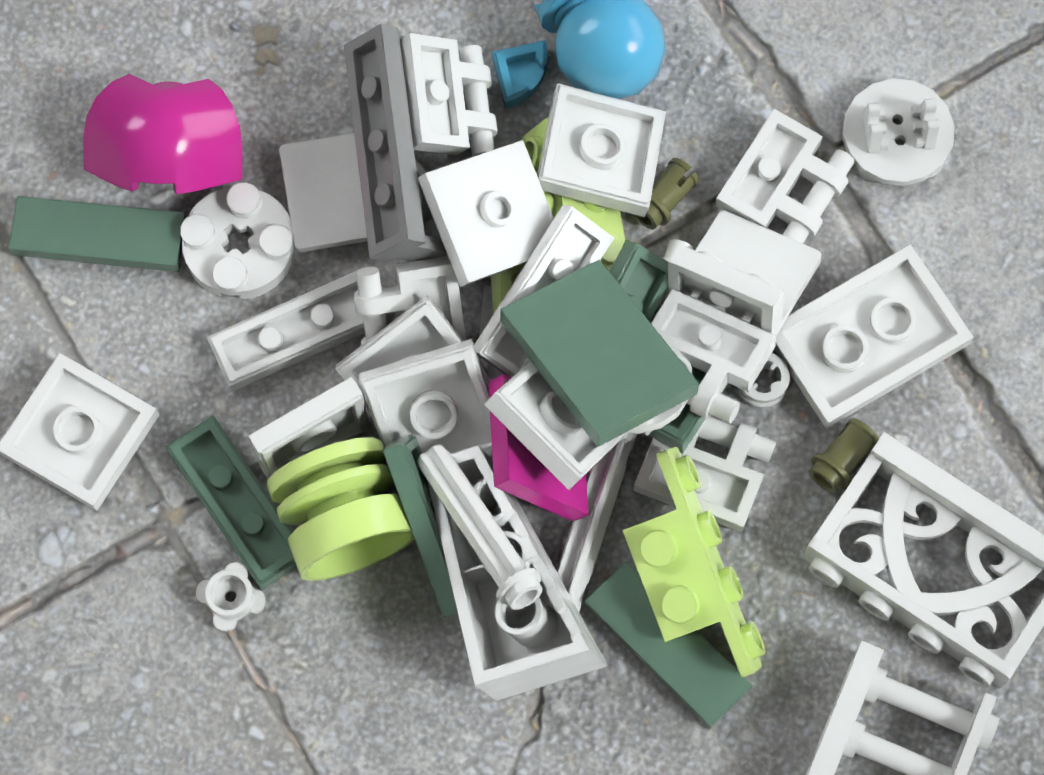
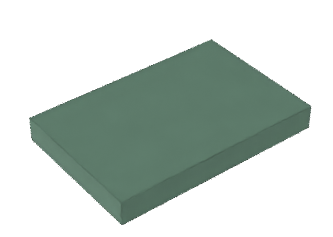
M600 260L500 309L501 323L597 447L697 395L699 382Z

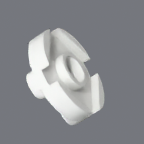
M237 183L232 187L212 192L194 206L189 216L181 225L182 253L187 267L197 283L210 293L221 296V293L228 296L239 295L240 299L255 298L275 288L288 274L292 264L291 258L294 253L290 217L278 200L268 193L259 191L252 184ZM236 231L239 233H250L252 235L248 239L250 250L244 254L238 249H232L227 252L223 247L228 244V236Z

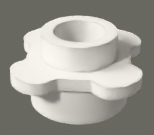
M233 562L228 564L225 570L214 574L210 580L201 581L196 589L198 601L208 605L214 615L213 624L220 631H232L235 629L238 620L249 613H260L266 604L264 593L254 589L248 580L249 571L242 563ZM228 592L236 593V599L233 602L226 601L225 596Z

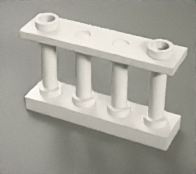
M861 641L853 655L806 775H834L842 754L853 758L855 753L905 775H967L977 748L987 751L997 730L1000 718L991 714L997 697L985 693L976 702L973 712H969L886 677L888 671L878 667L884 650ZM876 699L882 700L962 734L963 738L952 766L948 767L864 731L866 725L856 721L864 700L873 704Z

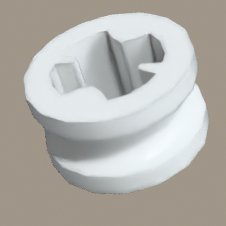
M771 353L763 369L770 370L769 378L776 375L778 379L777 382L771 384L769 392L762 393L756 391L757 383L752 385L749 392L737 387L738 394L742 400L753 408L767 409L774 407L782 401L787 392L790 379L788 366L782 358Z

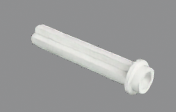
M434 445L427 452L421 454L418 458V467L498 585L496 597L500 603L509 604L513 610H519L532 604L538 599L543 590L539 584L542 578L536 568L526 567L448 450L442 445Z

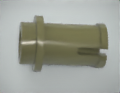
M672 158L668 162V166L654 180L650 207L645 217L632 214L634 218L651 230L656 229L658 225H667L671 220L670 212L699 183L697 173L694 171L688 177H685L684 174L691 166L679 158Z
M856 418L849 419L845 428L823 454L816 453L811 458L813 466L808 473L812 480L830 493H836L840 488L846 489L851 483L850 475L878 442L877 434L864 422Z

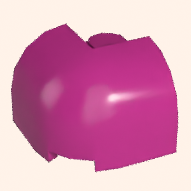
M128 74L112 81L97 95L86 116L83 135L84 170L117 187L133 192L138 189V182L173 184L175 194H182L242 180L240 125L233 105L224 91L210 79L186 84L166 81L153 85Z

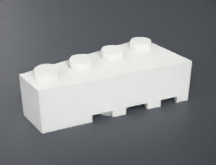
M479 445L451 454L526 567L536 568L542 577L539 583L543 589L542 593L529 606L513 610L509 604H501L496 597L498 585L428 482L475 686L495 701L607 667L608 665L516 496L494 487L492 459Z

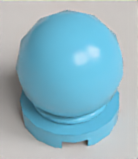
M543 0L541 4H534V9L541 26L549 33H557L555 36V52L558 68L574 88L616 99H623L640 94L658 76L666 51L663 27L652 8L643 0Z

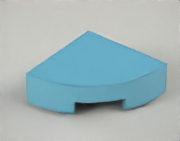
M546 40L492 52V60L505 109L517 106L527 100L543 81L547 68Z

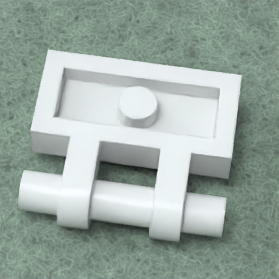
M409 33L401 38L400 46L414 150L458 155L470 148L469 140L472 157L494 150L493 137L497 135L496 116L489 112L487 89L491 87L492 82L490 67L483 63L482 47L478 45L462 47L460 49V61L458 44L455 39ZM463 92L465 93V101H466V109H467V110H465V102H464V94H463Z
M774 109L719 193L715 206L765 228H768L776 216L788 225L782 235L803 244L806 238H813L823 224L820 216L832 197L838 198L847 186L848 179L846 175L855 160L843 150H836L828 163L815 157L814 154L819 148L823 136ZM800 176L811 181L813 184L812 189L802 204L788 196Z
M448 256L396 264L399 286L388 288L381 286L378 268L365 267L356 271L358 290L354 293L356 312L363 316L366 335L361 340V345L387 326L386 313L396 311L405 313L427 295L463 341H466L459 284Z
M672 289L651 324L663 339L668 340L690 361L692 367L707 373L701 384L698 385L697 395L690 398L687 404L691 405L690 411L705 419L712 415L727 423H732L739 411L740 402L723 395L722 391L727 383L744 391H750L775 348L776 335Z
M709 417L702 423L684 453H681V456L689 455L697 469L701 487L696 489L695 492L702 511L710 510L718 524L742 532L764 476L762 473L744 467L743 464L747 455L769 463L777 442L757 435V428L742 422L739 427ZM700 437L729 448L726 460L694 448L698 438ZM653 438L635 481L633 491L676 507L656 453L670 449V447Z

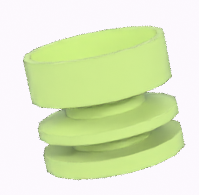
M374 437L354 438L324 446L290 461L275 471L267 480V488L272 501L280 503L277 507V515L280 522L287 525L303 524L296 528L288 537V544L301 579L307 581L327 580L353 573L393 556L406 548L415 539L399 495L382 494L394 483L389 466L384 464L386 458L383 453L384 446L381 440Z

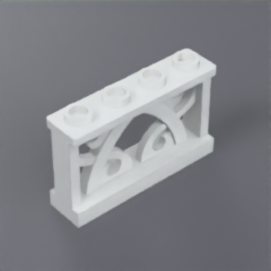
M884 432L820 529L808 544L803 559L810 563L809 571L823 583L834 588H838L842 584L859 595L858 603L870 614L884 621H888L892 617L909 628L908 636L920 647L934 654H938L942 650L961 663L958 667L959 670L970 680L984 687H989L992 683L1002 688L1010 680L1044 626V596L1027 622L1018 605L1010 597L1036 577L1044 581V535ZM876 473L889 481L882 513L869 509L853 508ZM920 504H925L935 511L936 520L932 525L918 526L904 522V515L918 521L919 517L916 514V507ZM855 523H868L881 527V537L868 534L854 542V544H863L869 548L871 557L868 561L858 563L842 553L839 546V535L845 527ZM956 525L968 532L965 545L966 563L972 577L980 586L950 593L921 592L909 567L903 536L917 540L933 539L946 534ZM985 548H993L1002 554L1003 557L1001 564H990L988 566L992 572L999 576L995 580L989 576L980 562L979 554ZM885 568L887 569L892 586L877 577ZM997 603L1009 617L1012 637L1010 642L1002 648L987 649L975 641L971 629L976 623H984L990 628L993 635L997 622L989 606ZM957 615L954 627L938 616Z

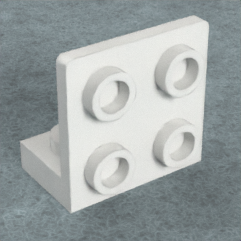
M350 133L280 146L279 153L296 251L307 252L366 242L367 233L355 134Z
M723 210L719 212L696 250L679 244L668 260V295L674 289L773 335H777L821 263V252Z

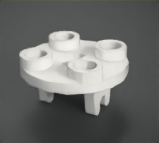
M891 78L872 83L854 97L844 116L842 139L847 153L855 160V169L861 178L872 182L878 181L882 184L906 186L925 181L941 171L953 147L955 125L948 106L934 90L914 80ZM899 119L902 123L897 125L892 120ZM895 140H902L904 145H897Z

